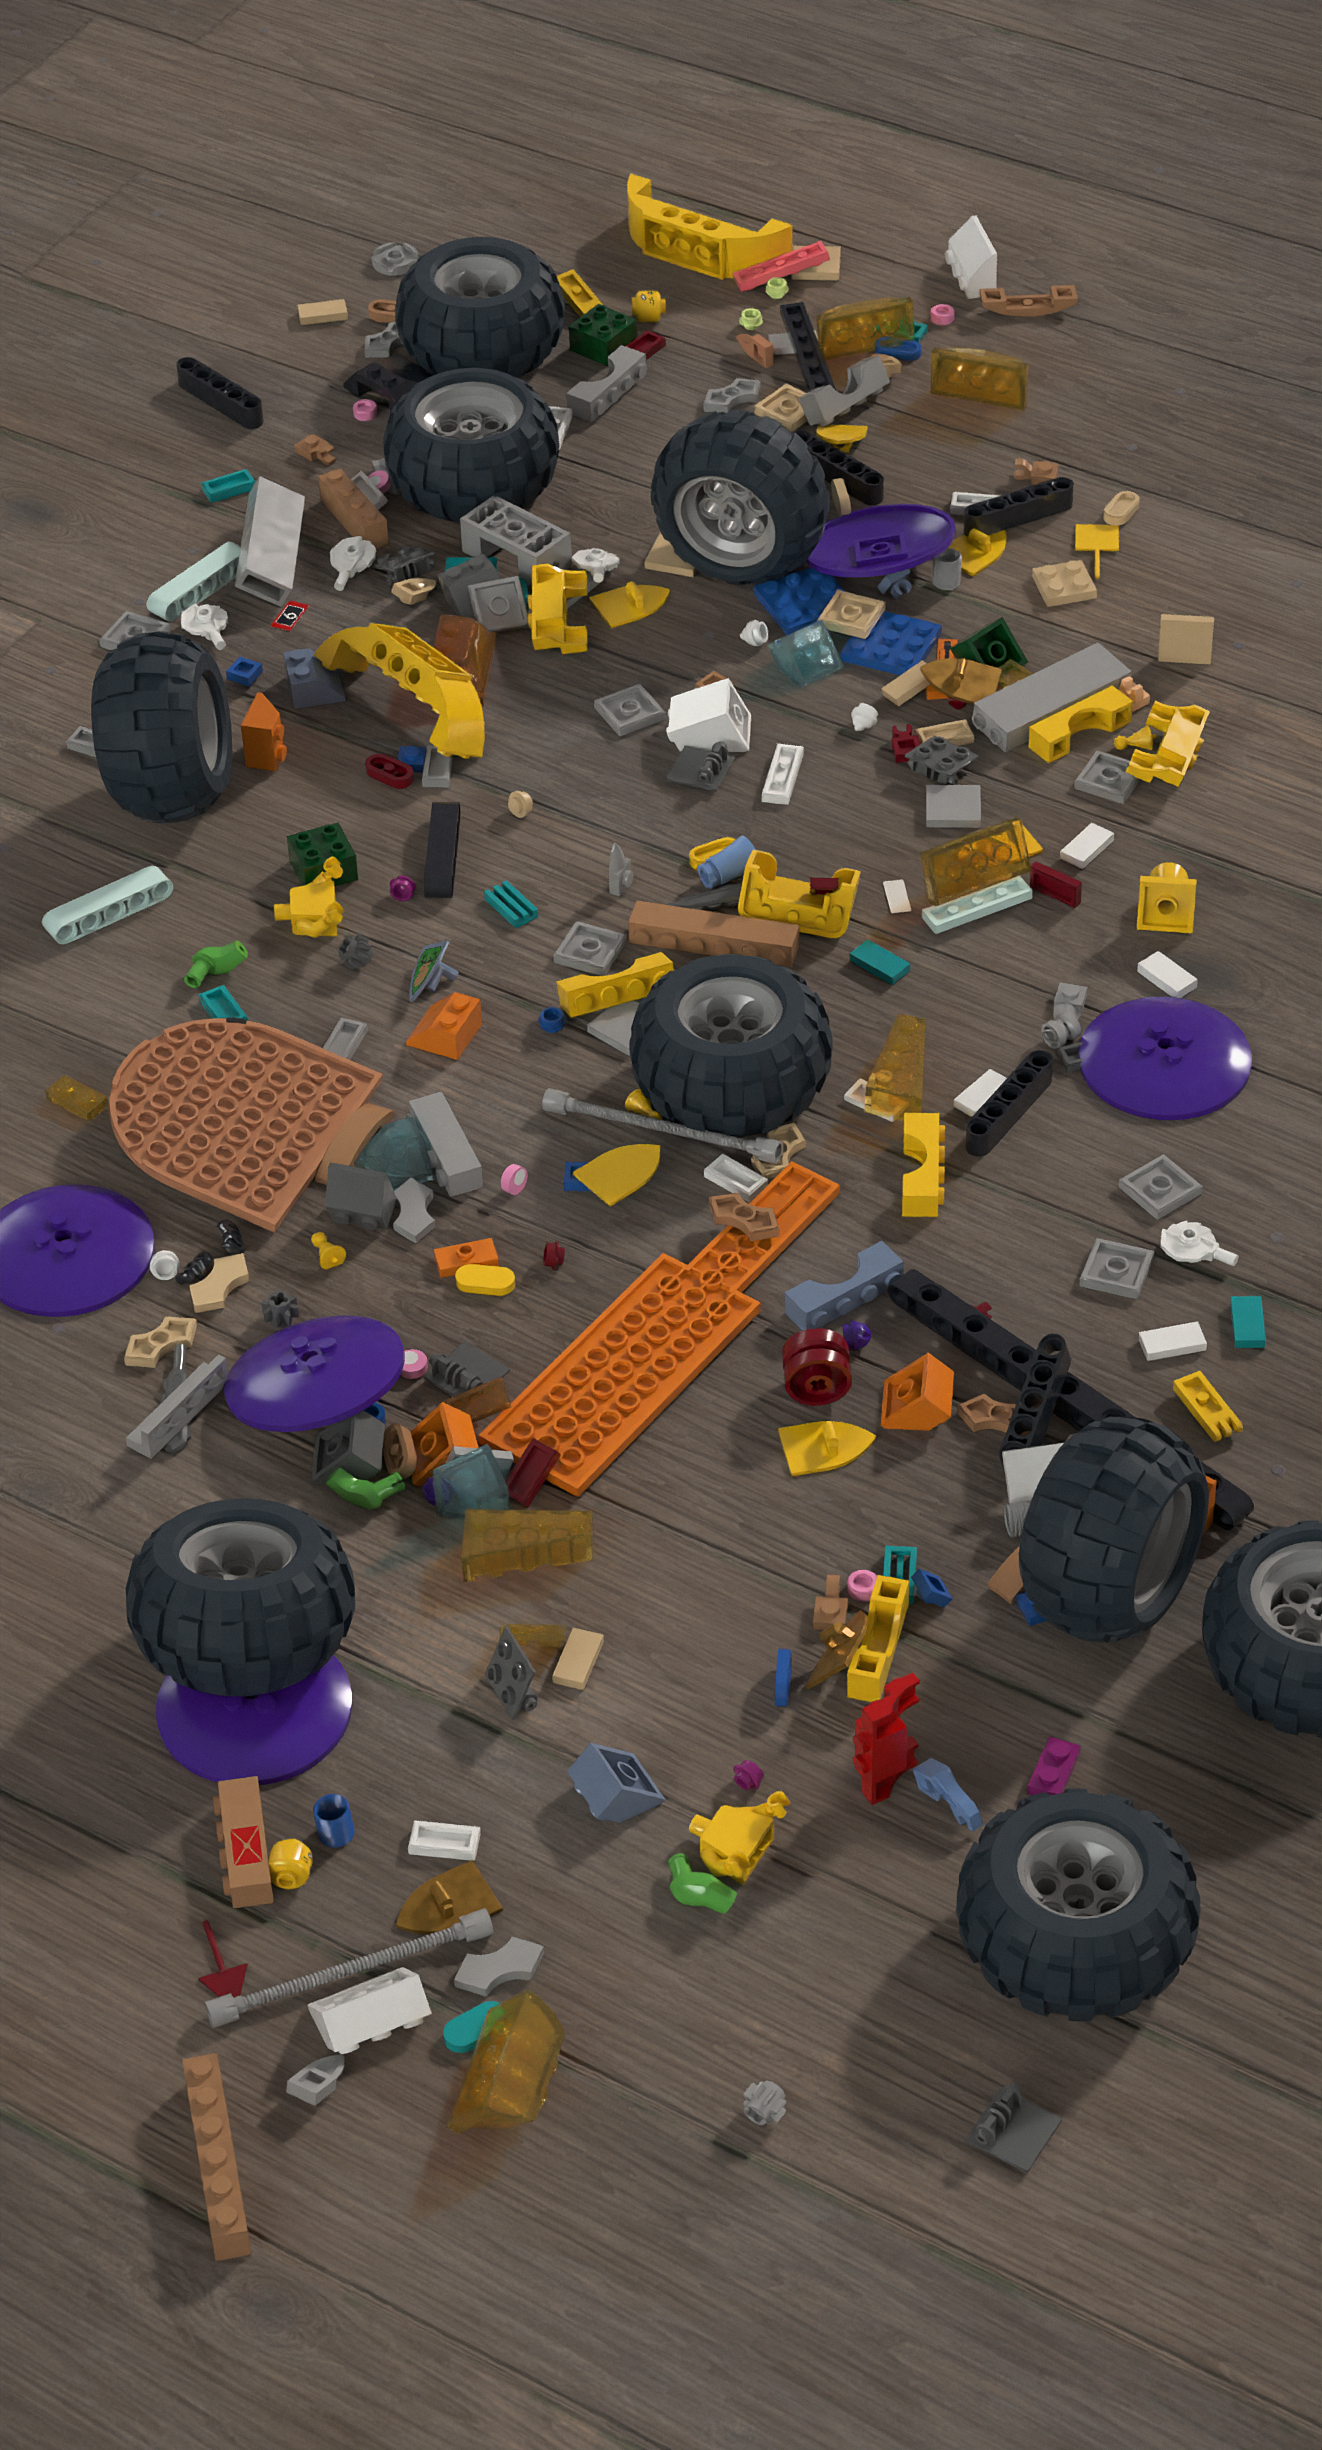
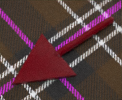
M204 1920L203 1927L219 1972L200 1977L198 1980L218 1997L231 1994L233 1998L240 1996L248 1963L226 1969L208 1920Z

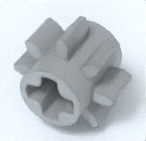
M761 2081L758 2086L751 2083L743 2094V2097L746 2099L743 2102L745 2106L744 2113L752 2122L758 2125L769 2124L771 2120L778 2123L786 2112V2109L783 2107L786 2104L784 2100L785 2093L777 2084L771 2081Z

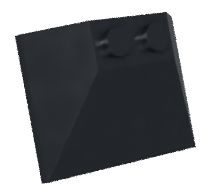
M396 354L375 361L358 370L343 383V388L358 397L372 389L389 399L391 413L400 398L410 392L414 385L434 375L400 354Z

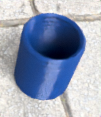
M327 1794L319 1798L314 1804L313 1814L320 1841L324 1845L334 1848L349 1843L355 1833L349 1802L339 1794Z

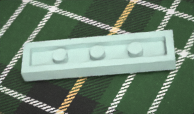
M1018 874L922 910V919L935 934L1030 900L1032 899L1033 890Z

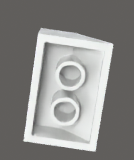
M971 216L948 240V250L945 251L946 262L948 265H951L953 276L958 278L960 289L965 291L968 299L980 297V289L996 288L997 253L977 216Z
M404 1967L307 2004L327 2048L334 2052L339 2051L340 2054H346L360 2047L359 2043L371 2038L372 2041L385 2039L392 2035V2029L402 2025L405 2029L415 2027L424 2022L423 2017L432 2014L419 1975Z

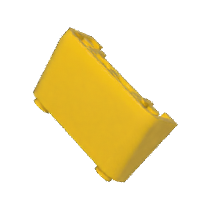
M752 850L745 865L738 903L740 916L799 925V932L827 938H839L846 932L861 871L848 868L839 869L832 876V878H838L837 891L826 893L825 895H811L809 882L776 876L777 861L775 857L767 852Z

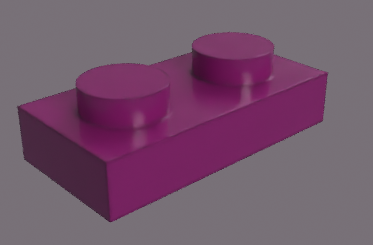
M1049 1736L1029 1781L1027 1794L1036 1795L1046 1792L1051 1796L1064 1793V1789L1080 1756L1081 1745Z

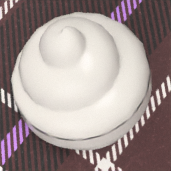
M750 621L740 634V638L752 646H761L768 639L767 627L764 622Z
M860 703L858 707L853 709L851 715L855 731L870 729L876 724V717L878 715L876 709L865 703Z
M162 1250L152 1256L150 1271L156 1278L169 1280L179 1272L180 1262L173 1252Z

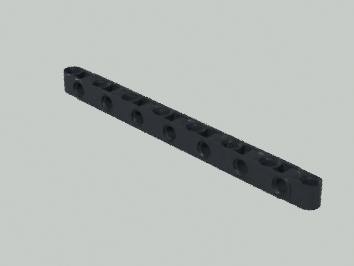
M910 1269L888 1286V1295L898 1307L1006 1382L1022 1391L1036 1349L915 1269ZM1070 1372L1066 1375L1053 1414L1078 1431L1094 1421L1101 1422L1107 1417L1136 1418ZM1044 1378L1040 1382H1045L1050 1378ZM1201 1462L1205 1475L1217 1481L1213 1522L1226 1530H1231L1254 1511V1503L1247 1493Z

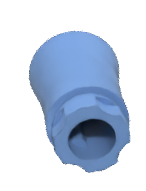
M745 836L738 837L729 846L706 859L704 863L697 867V873L706 888L713 889L717 886H722L744 875L745 865L752 850H756L750 840Z

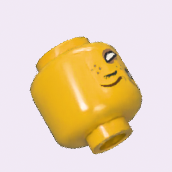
M638 291L636 297H632V317H636L638 322H659L661 314H666V300L661 299L658 291Z
M286 1839L273 1845L268 1858L271 1882L277 1887L291 1890L306 1884L313 1862L310 1849L296 1839Z

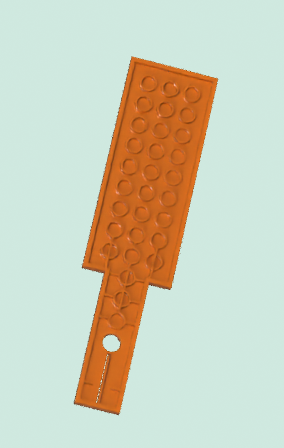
M791 1161L749 1203L760 1208L772 1207L779 1226V1237L750 1241L742 1230L727 1225L688 1265L662 1253L478 1435L479 1444L490 1450L511 1451L514 1458L513 1462L517 1464L532 1438L542 1442L561 1454L546 1480L579 1497L761 1311V1302L742 1292L840 1194V1185Z

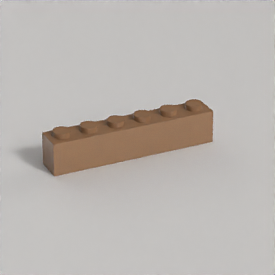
M636 901L628 921L629 943L711 956L722 954L757 956L771 960L772 963L778 966L792 968L800 946L799 925L644 901Z
M213 2053L182 2059L215 2260L220 2261L251 2255L218 2055Z

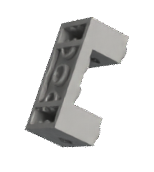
M493 495L460 519L462 552L472 557L481 554L488 557L499 548L518 556L519 577L523 578L530 587H532V565L548 563L562 570L572 567L571 535L569 532L500 497H494Z

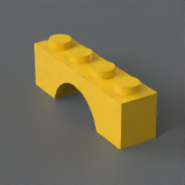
M1112 685L1029 726V748L1047 763H1051L1070 753V737L1074 733L1084 729H1102L1113 732L1131 723L1133 701Z
M660 952L635 959V963L630 968L616 974L607 976L581 974L556 981L560 1006L573 1018L647 997L652 985L665 974L674 970L673 962Z
M904 1113L903 1154L917 1159L923 1165L913 1172L903 1174L902 1216L938 1217V1205H944V1187H938V1185L944 1184L945 1166H939V1163H945V1146H939V1143H945V1125H939V1113Z
M877 1575L870 1598L868 1628L860 1648L857 1649L851 1660L847 1672V1698L867 1702L881 1700L909 1607L908 1580Z

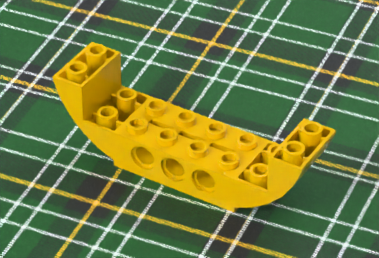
M634 174L629 176L627 182L629 232L636 245L643 250L644 255L724 280L725 278H734L733 273L793 251L791 224L771 219L758 232L652 199L651 180Z
M369 623L368 627L356 626L346 628L324 641L314 653V656L322 661L321 665L332 671H336L339 668L349 673H354V671L366 672L369 664L383 669L382 673L385 676L399 681L400 687L414 692L416 699L433 706L432 710L440 714L429 739V742L437 747L438 753L447 757L458 755L465 759L470 757L482 758L485 740L484 717L478 694L471 682L472 675L407 628Z

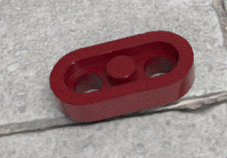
M373 754L365 761L366 774L369 777L393 788L404 789L414 781L412 767L388 755Z

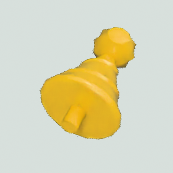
M1146 724L1128 738L1120 735L1114 739V746L1119 750H1123L1127 745L1152 751L1153 739H1157V734H1151L1150 727Z
M640 1088L633 1091L626 1099L625 1108L628 1111L662 1120V1115L652 1109L649 1097L645 1098Z
M322 1232L312 1235L311 1241L313 1245L320 1250L319 1264L321 1268L327 1270L345 1261L346 1251L343 1247L327 1242V1237Z

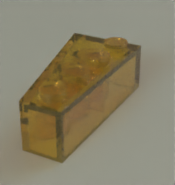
M898 1013L866 1085L864 1112L888 1118L891 1115L893 1119L904 1121V1113H921L926 1019Z
M466 1509L461 1555L463 1583L475 1581V1576L490 1574V1578L503 1576V1571L519 1568L522 1569V1572L535 1570V1567L549 1563L551 1567L592 1560L594 1543L593 1511Z

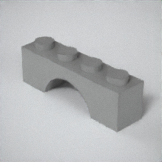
M623 345L608 356L609 376L607 378L594 382L580 381L566 393L567 408L573 409V416L592 423L602 415L605 410L629 391L632 386L644 378L647 373L646 354Z
M879 355L862 359L847 369L848 382L842 394L837 392L831 385L815 388L798 398L810 426L819 423L821 426L828 425L835 421L834 416H842L850 412L852 405L858 406L867 401L866 397L868 395L871 397L883 391L882 387L890 383V379Z

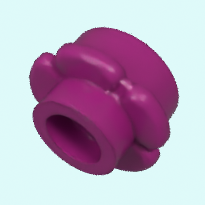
M399 875L390 881V893L394 899L407 901L410 897L414 896L416 884L407 876Z
M744 1760L740 1765L733 1767V1771L736 1774L734 1781L739 1787L744 1790H749L750 1788L754 1790L759 1789L764 1773L755 1763L750 1760Z

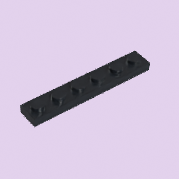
M804 302L780 305V314L808 391L810 392L815 388L831 385L836 390Z

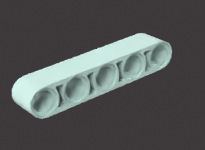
M233 542L223 544L154 591L148 598L147 609L168 622L174 621L181 616L184 610L194 604H199L236 578L241 547Z
M148 866L50 910L44 915L42 925L59 944H67L165 900L173 891V883L158 867Z

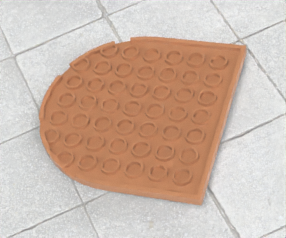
M226 1018L195 1020L164 1029L162 1035L150 1041L144 1040L127 1055L117 1069L112 1082L109 1101L110 1122L114 1135L125 1154L145 1173L171 1188L275 1233L317 1174L321 1161L341 1126L359 1107L367 1104L382 1083L383 1074L268 1025L247 1021L246 1024L228 1023Z

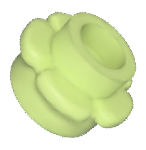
M775 277L767 282L766 293L774 299L782 298L789 291V287L786 286V280L783 278Z
M750 308L742 312V318L739 319L741 325H744L745 329L755 330L762 325L763 320L759 310Z

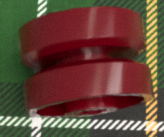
M823 1328L807 1329L794 1334L784 1344L782 1348L785 1390L792 1399L801 1404L819 1406L836 1402L848 1393L852 1386L849 1346L843 1336L835 1331Z

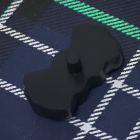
M229 1219L221 1220L217 1227L223 1234L222 1238L225 1241L222 1247L231 1255L244 1254L246 1251L242 1247L244 1242L241 1239L242 1236L236 1224Z
M205 1251L199 1253L193 1261L184 1267V1271L175 1275L177 1283L180 1285L192 1281L195 1276L199 1280L203 1279L204 1275L201 1271L213 1261L211 1254Z

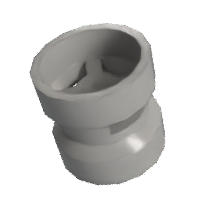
M1065 1011L1059 1014L1055 1021L1050 1020L1041 1026V1034L1047 1045L1052 1049H1056L1065 1045L1066 1040H1073L1080 1036L1081 1026L1074 1014Z

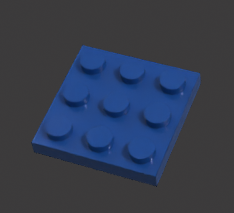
M809 568L783 576L775 581L769 580L755 585L754 595L787 636L817 628L818 618L836 591L844 590L832 575Z
M884 611L866 639L855 636L849 638L840 653V661L902 675L920 661L926 660L942 634V625Z

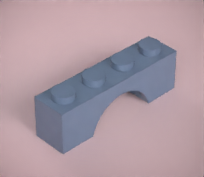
M880 1241L858 1253V1272L851 1279L832 1285L820 1284L809 1279L786 1291L785 1314L802 1331L822 1328L832 1320L848 1314L851 1310L872 1301L875 1297L886 1292L888 1286L903 1275L904 1261L883 1241Z

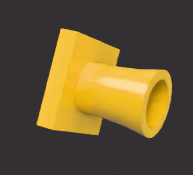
M1171 862L1157 865L1151 871L1150 876H1140L1137 930L1193 933L1197 879H1188L1186 870L1182 866Z

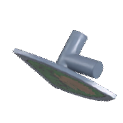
M449 941L423 946L410 982L409 995L411 1002L418 997L424 988L430 992H435L441 976L451 981H455L459 972L441 962Z

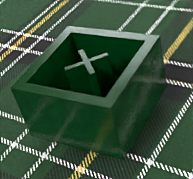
M597 304L569 326L570 351L605 366H608V356L621 345L627 346L637 338V319L601 304Z
M339 822L287 836L289 861L302 886L311 883L321 872H326L323 865L330 857H335L340 862V867L343 870L341 877L337 879L331 878L334 881V887L358 880L356 854Z

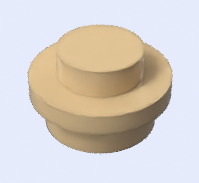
M515 791L509 796L508 807L515 816L523 818L531 812L533 802L527 792Z

